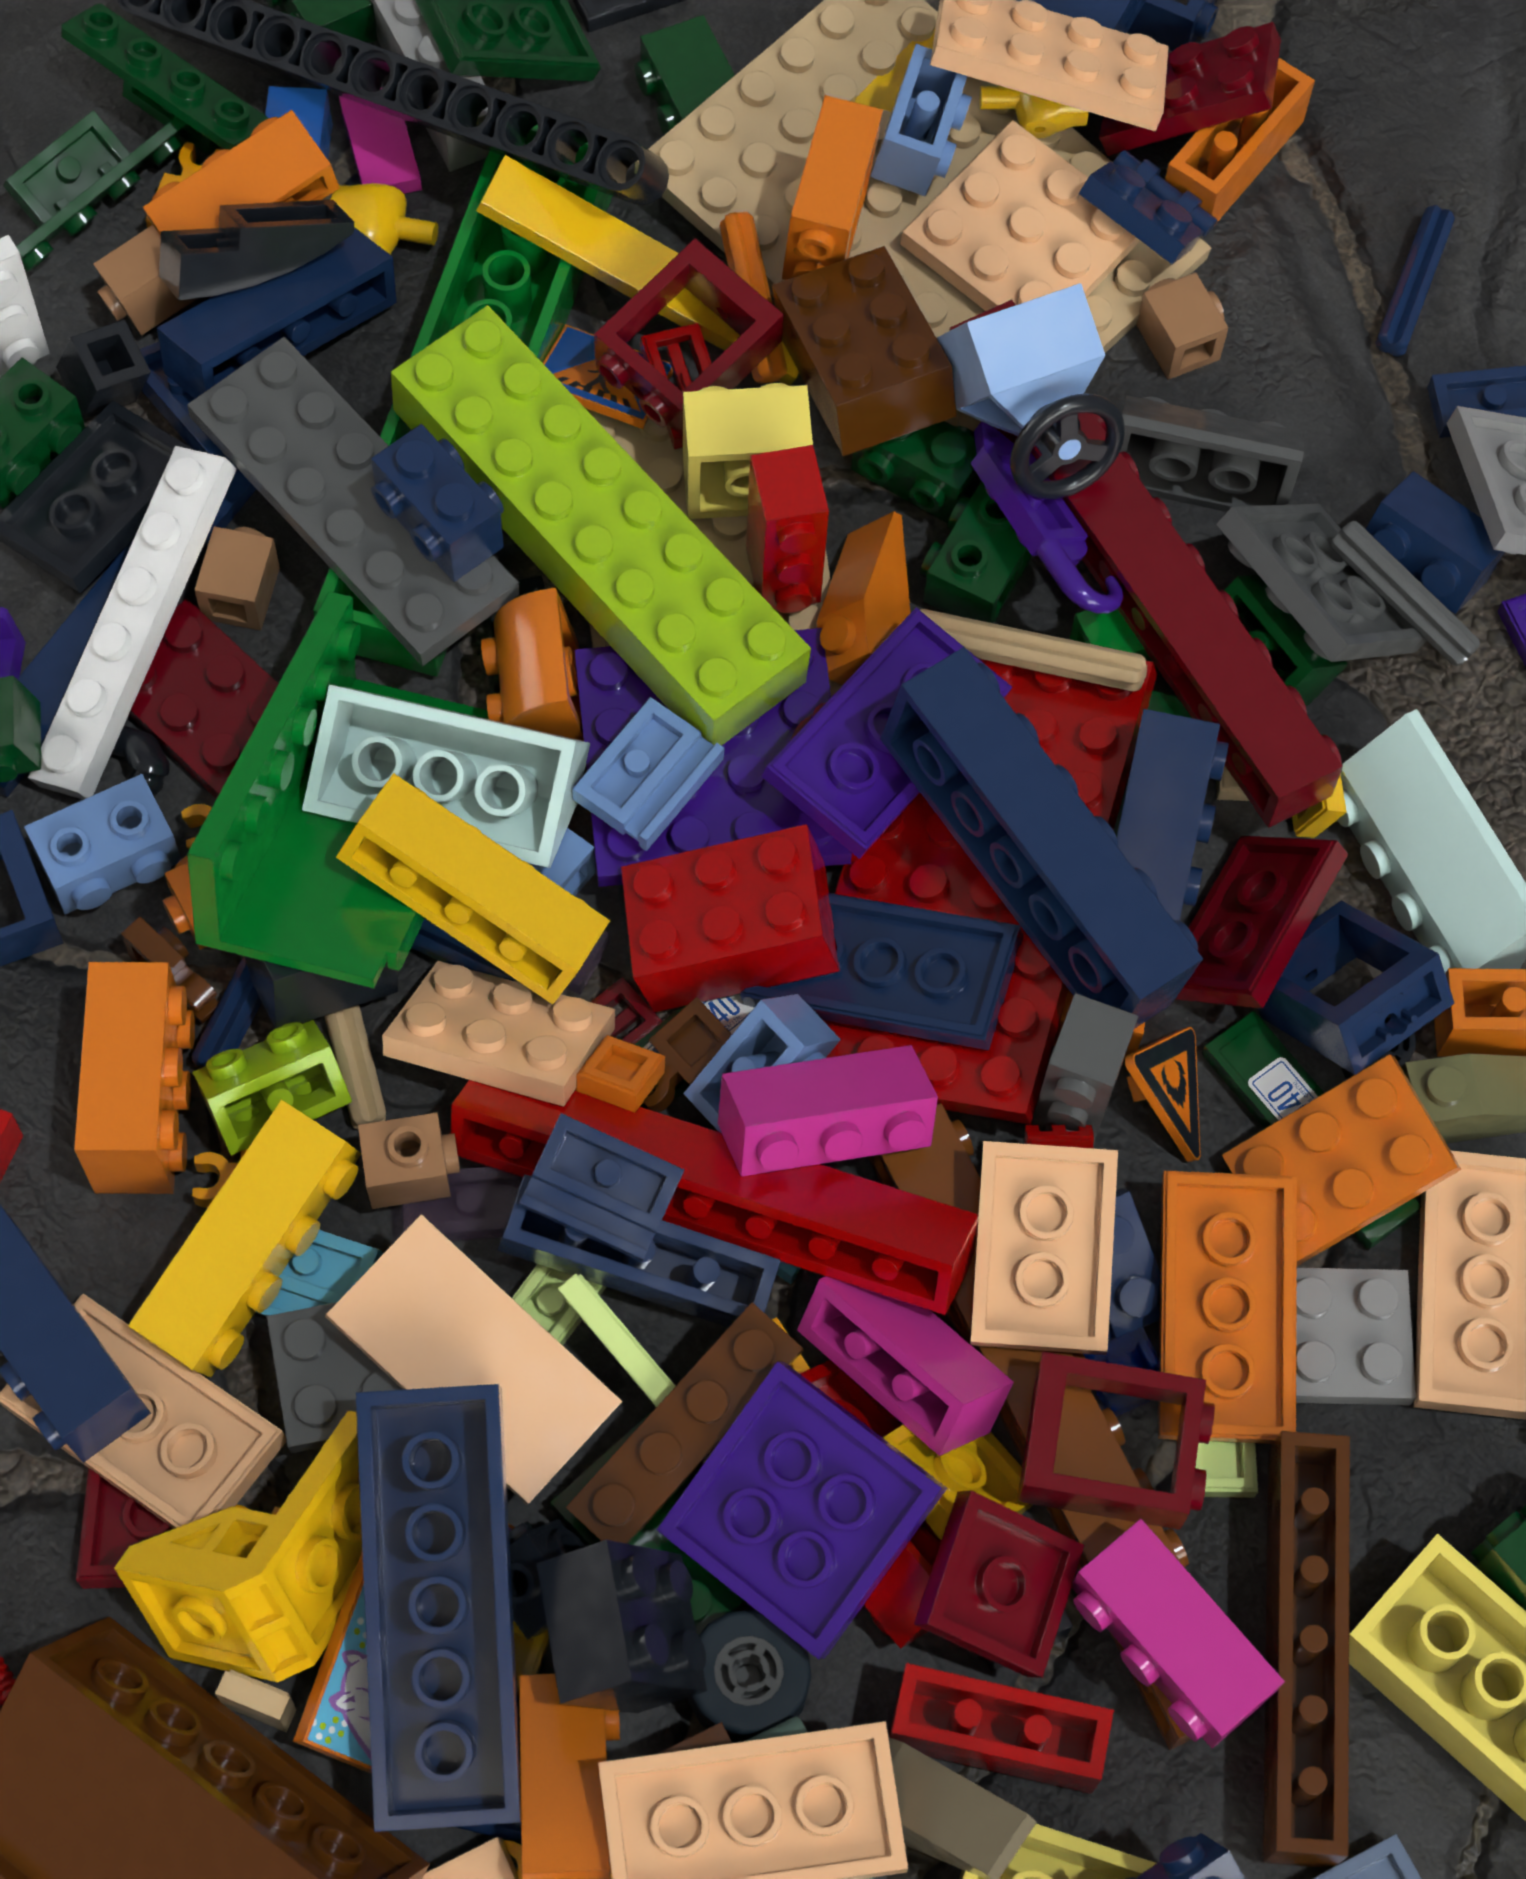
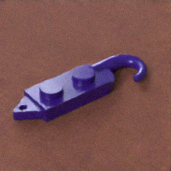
M981 421L974 430L976 456L970 464L984 483L987 494L998 504L1016 531L1019 542L1028 549L1032 556H1039L1061 591L1073 603L1095 614H1109L1117 610L1123 600L1122 587L1114 576L1106 577L1105 584L1108 595L1100 594L1086 583L1075 567L1086 555L1088 547L1085 540L1088 535L1063 498H1036L1020 489L1013 479L1010 468V458L1014 443L993 426ZM1032 453L1029 457V466L1036 461Z

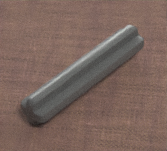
M1351 521L1347 523L1334 536L1330 543L1331 548L1453 666L1458 667L1462 665L1478 649L1480 645L1479 639L1358 522Z

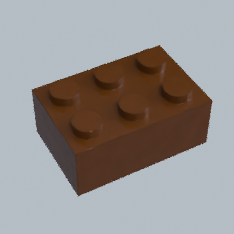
M885 246L772 285L775 307L784 314L782 341L843 456L957 416L952 365Z

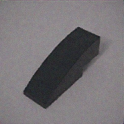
M334 200L220 205L219 228L161 231L159 277L178 300L217 296L252 287L289 273L323 255L354 234L355 222Z

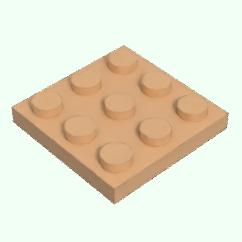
M1012 120L902 232L900 245L987 311L1011 299L1018 305L1079 283L1082 284L1087 298L1140 240L1078 194L1088 179L1086 175Z

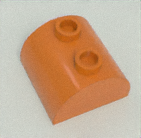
M555 587L521 595L503 605L494 617L495 637L481 640L482 658L487 675H499L500 693L488 694L486 697L489 720L583 741L575 664V649H579V643L558 591Z

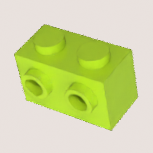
M314 1020L304 1024L300 1022L285 1024L270 1032L267 1040L244 1050L229 1049L211 1057L205 1067L192 1072L213 1122L231 1156L249 1148L281 1099L312 1120L353 1102L331 1047Z

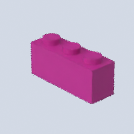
M912 1045L723 1073L721 1078L718 1126L742 1177L930 1147L932 1144L938 1096Z
M827 1276L819 1279L797 1329L799 1333L939 1456L990 1433L1014 1383L931 1310Z
M1142 1519L1137 1521L1083 1567L1072 1584L1071 1588L1078 1595L1073 1601L1083 1618L1099 1632H1102L1105 1628L1110 1631L1125 1649L1120 1655L1130 1672L1145 1686H1150L1153 1682L1172 1703L1168 1708L1171 1718L1183 1733L1195 1742L1202 1737L1210 1748L1213 1749L1271 1698L1285 1682Z

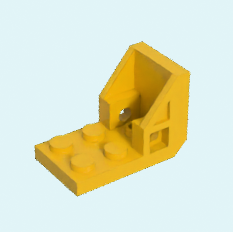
M346 1412L276 1515L231 1506L129 1546L114 1569L169 1658L229 1672L231 1669L246 1676L277 1683L316 1664L330 1641L362 1553L357 1412Z

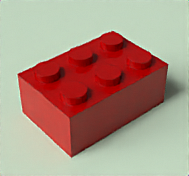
M807 824L621 866L633 978L654 1012L686 1006L696 997L701 1002L740 994L745 988L754 986L772 987L840 971L836 952L837 945L833 931L832 910L828 896L829 889L825 862Z

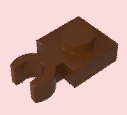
M138 917L121 932L129 957L134 962H169L176 985L185 986L187 1010L194 1011L195 1019L203 1024L213 1015L219 1004L214 998L217 992L205 979L186 965L185 958L189 955V952L169 929L163 926L156 932L143 918Z
M698 997L692 1000L649 1039L654 1049L659 1054L665 1056V1073L658 1081L654 1093L644 1100V1104L649 1110L658 1113L664 1111L674 1098L675 1086L682 1080L690 1086L732 1035Z

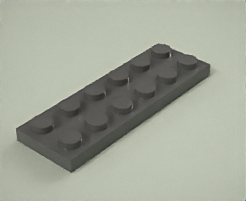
M285 337L275 342L187 404L190 418L421 666H424L498 611L503 605L519 595V582L493 555L453 582L435 561H428L420 553L410 533L396 518L391 519L382 511L371 492V487L375 485L371 458L387 448L388 445Z

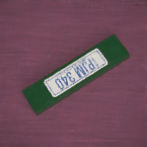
M1255 1011L1205 1045L1202 1055L1265 1129L1324 1094L1322 1089ZM1413 1198L1358 1230L1354 1235L1369 1251L1418 1214L1422 1206Z

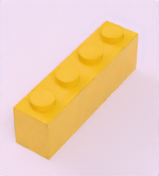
M395 773L392 774L358 821L336 856L337 859L551 1004L555 1003L578 973L610 922L609 919L591 908L585 901L560 887L538 872L532 865L513 855L484 835L475 826L468 824L428 797L422 790L412 786Z
M281 1099L128 1326L198 1373L211 1378L217 1368L220 1370L225 1369L242 1348L244 1336L241 1332L255 1311L258 1313L265 1311L278 1295L283 1282L279 1276L293 1255H302L315 1240L320 1230V1222L317 1220L332 1198L334 1200L341 1198L354 1182L358 1173V1166L355 1163L361 1156V1153L345 1140Z

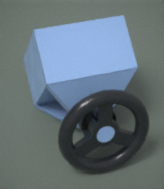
M1081 283L966 322L937 337L939 344L952 365L956 409L998 429L1017 435L1011 452L1010 468L1015 483L1025 493L1041 499H1059L1074 495L1099 480L1115 462L1121 451L1125 436L1123 416L1118 407L1107 398L1095 394H1084L1104 359L1105 352ZM1078 413H1093L1103 419L1106 425L1104 441L1088 439L1080 429ZM1035 445L1042 456L1029 466V457ZM1078 459L1091 461L1071 476L1059 480H1045L1061 465L1071 464Z

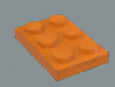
M1391 1054L1222 1154L1233 1174L1297 1176V1266L1462 1170L1396 1058Z

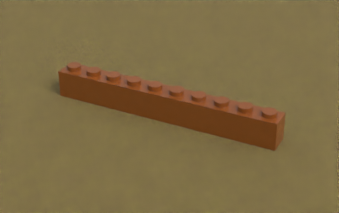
M941 1103L936 1107L932 1144L930 1147L868 1156L881 1184L979 1214L981 1178L970 1159V1156L974 1155L970 1136L959 1119L950 1121ZM977 1231L972 1263L947 1311L957 1334L969 1344L971 1341ZM973 1346L1014 1382L999 1412V1416L1023 1461L1035 1372L1042 1351ZM1043 1351L1086 1359L1082 1353ZM1066 1385L1053 1473L1154 1490L1144 1471L1140 1467L1132 1470L1120 1447L1125 1445V1436L1112 1410L1108 1407L1101 1410L1090 1389ZM1046 1507L1058 1532L1084 1545L1077 1568L1078 1571L1136 1523ZM1146 1524L1183 1567L1189 1565L1185 1548L1172 1528L1164 1531L1161 1526ZM1111 1634L1119 1652H1123L1125 1650L1124 1647ZM1130 1672L1169 1750L1190 1741L1191 1739L1183 1733L1171 1718L1168 1708L1172 1703L1154 1682L1150 1686H1145Z

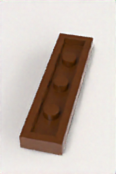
M752 1302L566 1508L601 1541L612 1540L629 1544L712 1453L777 1361L785 1362L790 1366L804 1351L803 1348Z

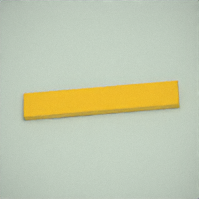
M506 155L500 162L476 210L630 298L634 297L679 254ZM686 288L658 313L681 327L698 323L703 339L724 351L740 337L735 330ZM782 341L787 373L779 382L790 386L796 380L799 371Z

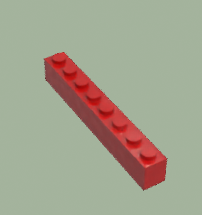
M472 1080L467 1082L452 1103L451 1134L455 1133L459 1157L521 1177L524 1174L532 1176L559 1115L562 1113L684 1169L683 1175L664 1214L663 1221L946 1315L972 1263L979 1214L821 1164L741 1177L721 1132L639 1107L634 1113L577 1092L576 1089L565 1106H560Z

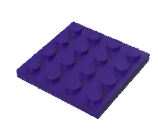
M822 628L795 630L811 647L806 683L722 745L724 747L723 761L647 851L641 848L639 842L627 833L621 834L591 813L598 887L623 885L621 866L805 824L808 825L825 866L851 864V851L761 777L767 765L787 745L800 722L810 716L817 706L828 702L831 698L825 649L820 643ZM611 646L575 649L583 741L590 742L586 772L650 697L666 707Z

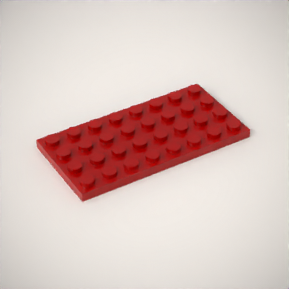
M979 659L1013 687L1005 698L1006 702L1015 713L1023 714L1032 723L1038 734L1039 745L1055 765H1062L1071 774L1078 788V796L1094 816L1102 817L1114 830L1132 766L1143 709H1148L1157 677L1154 662L1146 661V665H1148L1147 674L1142 688L1133 692ZM921 793L914 798L860 859L852 853L851 864H844L835 894L1020 925ZM1021 927L1024 935L1023 941L1017 950L1015 967L1004 1003L1000 1007L998 1023L989 1050L823 1020L841 1039L826 1058L912 1045L938 1096L937 1105L941 1103L944 1109L949 1111L1031 1125L1068 988Z

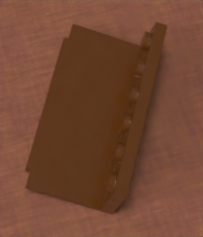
M110 1616L30 1652L0 1711V1879H422L430 1863L390 1832H374L373 1819Z

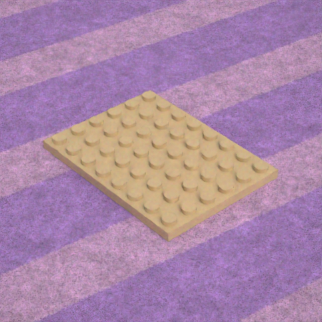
M823 0L648 149L661 157L668 167V185L661 197L724 253L725 250L719 227L720 222L729 213L749 212L754 217L770 293L774 296L772 285L784 281L782 279L790 216L824 96L828 95L855 102L856 97L877 76L888 74L893 70L897 56L911 41L921 42L932 36L936 28L938 12L925 0ZM967 76L962 93L971 96L972 99L961 130L950 129L947 141L957 145L946 177L942 178L934 175L926 196L871 177L849 255L850 258L885 246L936 338L949 332L950 327L981 314L985 310L901 246L902 232L1012 120L1018 123L1015 109H980V86L999 85ZM883 110L874 164L891 112ZM1072 127L1049 137L1038 138L1087 177L1111 161ZM639 161L635 162V174L638 172ZM1199 238L1190 252L1174 264H1171L1140 241L1086 298L1104 352L1106 353L1136 325L1140 315L1139 310L1143 292L1148 291L1151 286L1163 279L1174 278L1177 280L1192 274L1207 260L1212 247ZM957 409L956 417L945 420L953 426H963L973 432L981 422Z

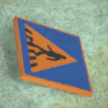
M565 324L544 359L543 364L584 408L644 429L649 417L642 410L639 404L640 399L625 386L621 389L613 387L597 370L595 365L594 334ZM635 350L638 354H640L643 357L642 352ZM662 360L667 378L670 381L673 375L671 364L668 361Z

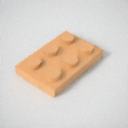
M437 961L382 1035L383 1056L565 1106L576 1089L577 1073L606 1035L611 1036L614 1031L615 1009L562 994L554 1004H551L519 981H511L471 970L461 965Z
M983 1141L970 1345L1096 1355L1107 1354L1118 1150Z

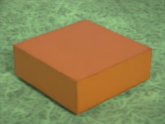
M606 1035L577 1073L576 1091L635 1113L665 1073V1056Z

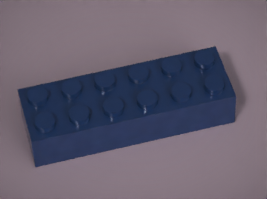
M963 647L901 684L880 740L1071 994L1074 996L1076 993L1138 1015L1135 1028L1170 1006L1203 960L1198 952V945L1194 935L1184 923L1179 920H1173L1159 902L1156 887L1150 877L1140 868H1133L1120 851L1116 835L1111 826L1102 817L1094 816L1078 796V788L1073 777L1062 765H1055L1039 745L1038 734L1028 718L1021 713H1015L1000 694V687L993 672L985 664L977 663L967 649Z
M499 1384L356 1392L374 1832L520 1822L521 1767L502 1387Z

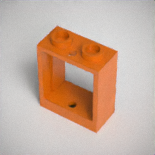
M828 95L824 96L790 216L782 272L783 280L849 258L871 179L883 109Z

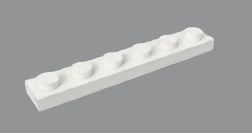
M175 446L41 746V770L29 773L28 778L39 787L83 800L93 796L237 470L226 457Z

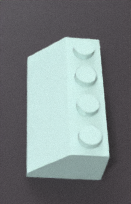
M329 685L302 810L358 823L389 778L395 773L412 786L422 790L428 797L468 824L475 826L484 835L519 859L530 864L551 868L577 806V802L573 800L572 788L584 775L590 742L349 687Z
M1417 709L1401 717L1342 764L1341 780L1347 812L1337 821L1343 827L1349 826L1361 845L1360 853L1366 869L1374 878H1381L1392 896L1393 911L1401 926L1407 931L1412 930L1420 944L1439 953L1445 973L1448 968L1520 969L1526 959V882Z

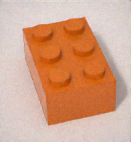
M169 962L88 963L74 1151L94 1193L174 1194L175 1172H185L187 1137L185 1132H179V1110H189L191 1076L189 1071H183V1049H193L195 1017L193 1010H187L185 986L176 985Z

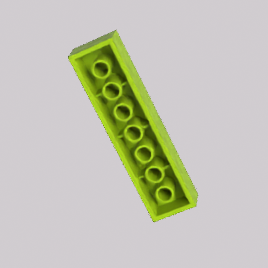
M488 305L391 371L393 410L411 430L422 424L437 441L444 438L454 446L463 460L465 472L476 484L481 481L486 482L499 497L504 508V512L501 514L502 529L665 706L701 731L703 738L713 745L718 743L722 746L806 683L811 647Z

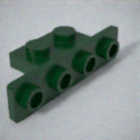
M95 4L61 25V37L123 79V97L164 125L177 116L187 123L180 136L188 142L194 143V146L207 155L220 147L231 150L249 138L252 131L261 122L268 119L267 116L103 4Z
M93 110L6 179L3 187L39 227L16 246L24 269L29 272L54 251V248L48 242L64 229L72 237L88 225L98 215L92 206L107 194L114 201H117L141 180L136 171L150 159L158 167L173 156L184 145L178 136L187 126V123L176 116L130 153Z

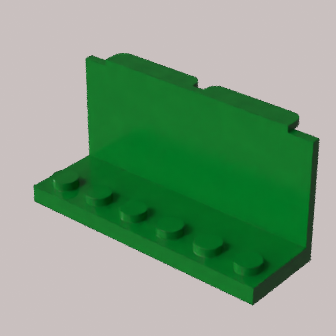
M329 591L187 853L195 942L199 945L374 989L386 962L389 969L401 970L425 918L336 858L357 823L302 810L329 685L349 687L489 719L488 711L485 709L356 679L355 656L360 645L361 627L358 624H354L353 597Z

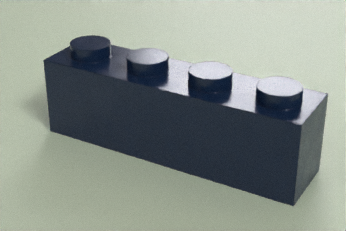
M354 227V234L323 255L289 273L252 287L211 297L157 327L164 374L196 399L283 337L302 356L308 354L397 303L393 257Z
M1143 709L1117 833L1118 848L1133 868H1140L1150 877L1156 887L1159 902L1173 920L1180 921L1183 904L1196 905L1203 869L1191 866L1196 841L1207 844L1209 842L1216 806L1204 803L1209 779L1219 781L1222 779L1229 743L1217 741L1220 727L1218 723Z
M524 1174L497 1249L498 1251L570 1275L576 1273L579 1276L581 1274L588 1281L726 1327H730L752 1302L765 1313L781 1260L662 1220L645 1259L641 1262L518 1206L531 1176Z
M0 1204V1350L8 1360L0 1366V1373L21 1401L30 1395L36 1400L42 1411L33 1416L32 1419L55 1451L67 1444L84 1463L150 1415L151 1412L19 1227Z

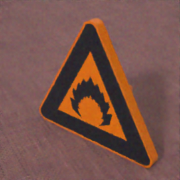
M1186 1027L1126 1055L1125 1066L1130 1073V1076L1126 1078L1133 1101L1137 1102L1147 1099L1186 1161L1193 1162L1201 1157L1197 1050L1195 1031L1192 1027Z

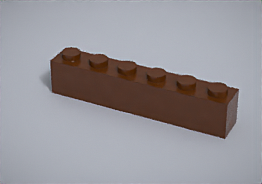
M1281 1431L1268 1451L1266 1661L1285 1682L1265 1702L1263 1863L1334 1868L1348 1857L1350 1436Z

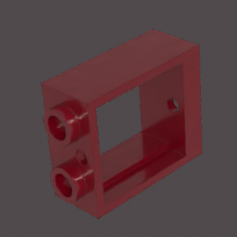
M696 238L594 334L595 365L602 377L617 389L625 386L640 399L639 404L642 410L655 424L660 427L669 425L682 437L683 392L630 347L627 342L686 288L740 335L683 391L690 392L699 391L710 386L734 389L782 342L784 314Z
M1042 1351L1035 1372L1017 1502L1132 1522L1142 1519L1145 1524L1180 1530L1189 1516L1190 1510L1200 1511L1204 1500L1207 1471L1195 1468L1198 1443L1209 1444L1215 1414V1404L1204 1402L1206 1379ZM1066 1385L1181 1405L1170 1493L1053 1473Z

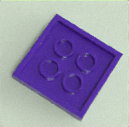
M777 1361L660 1524L657 1531L819 1660L827 1657L945 1493L947 1487L788 1364Z

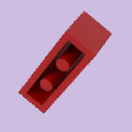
M813 445L750 455L746 538L747 556L755 589L775 610L782 613L799 612L811 604L821 603L829 509Z
M906 1663L900 1680L889 1737L911 1746L928 1757L1092 1794L1102 1780L1114 1710Z

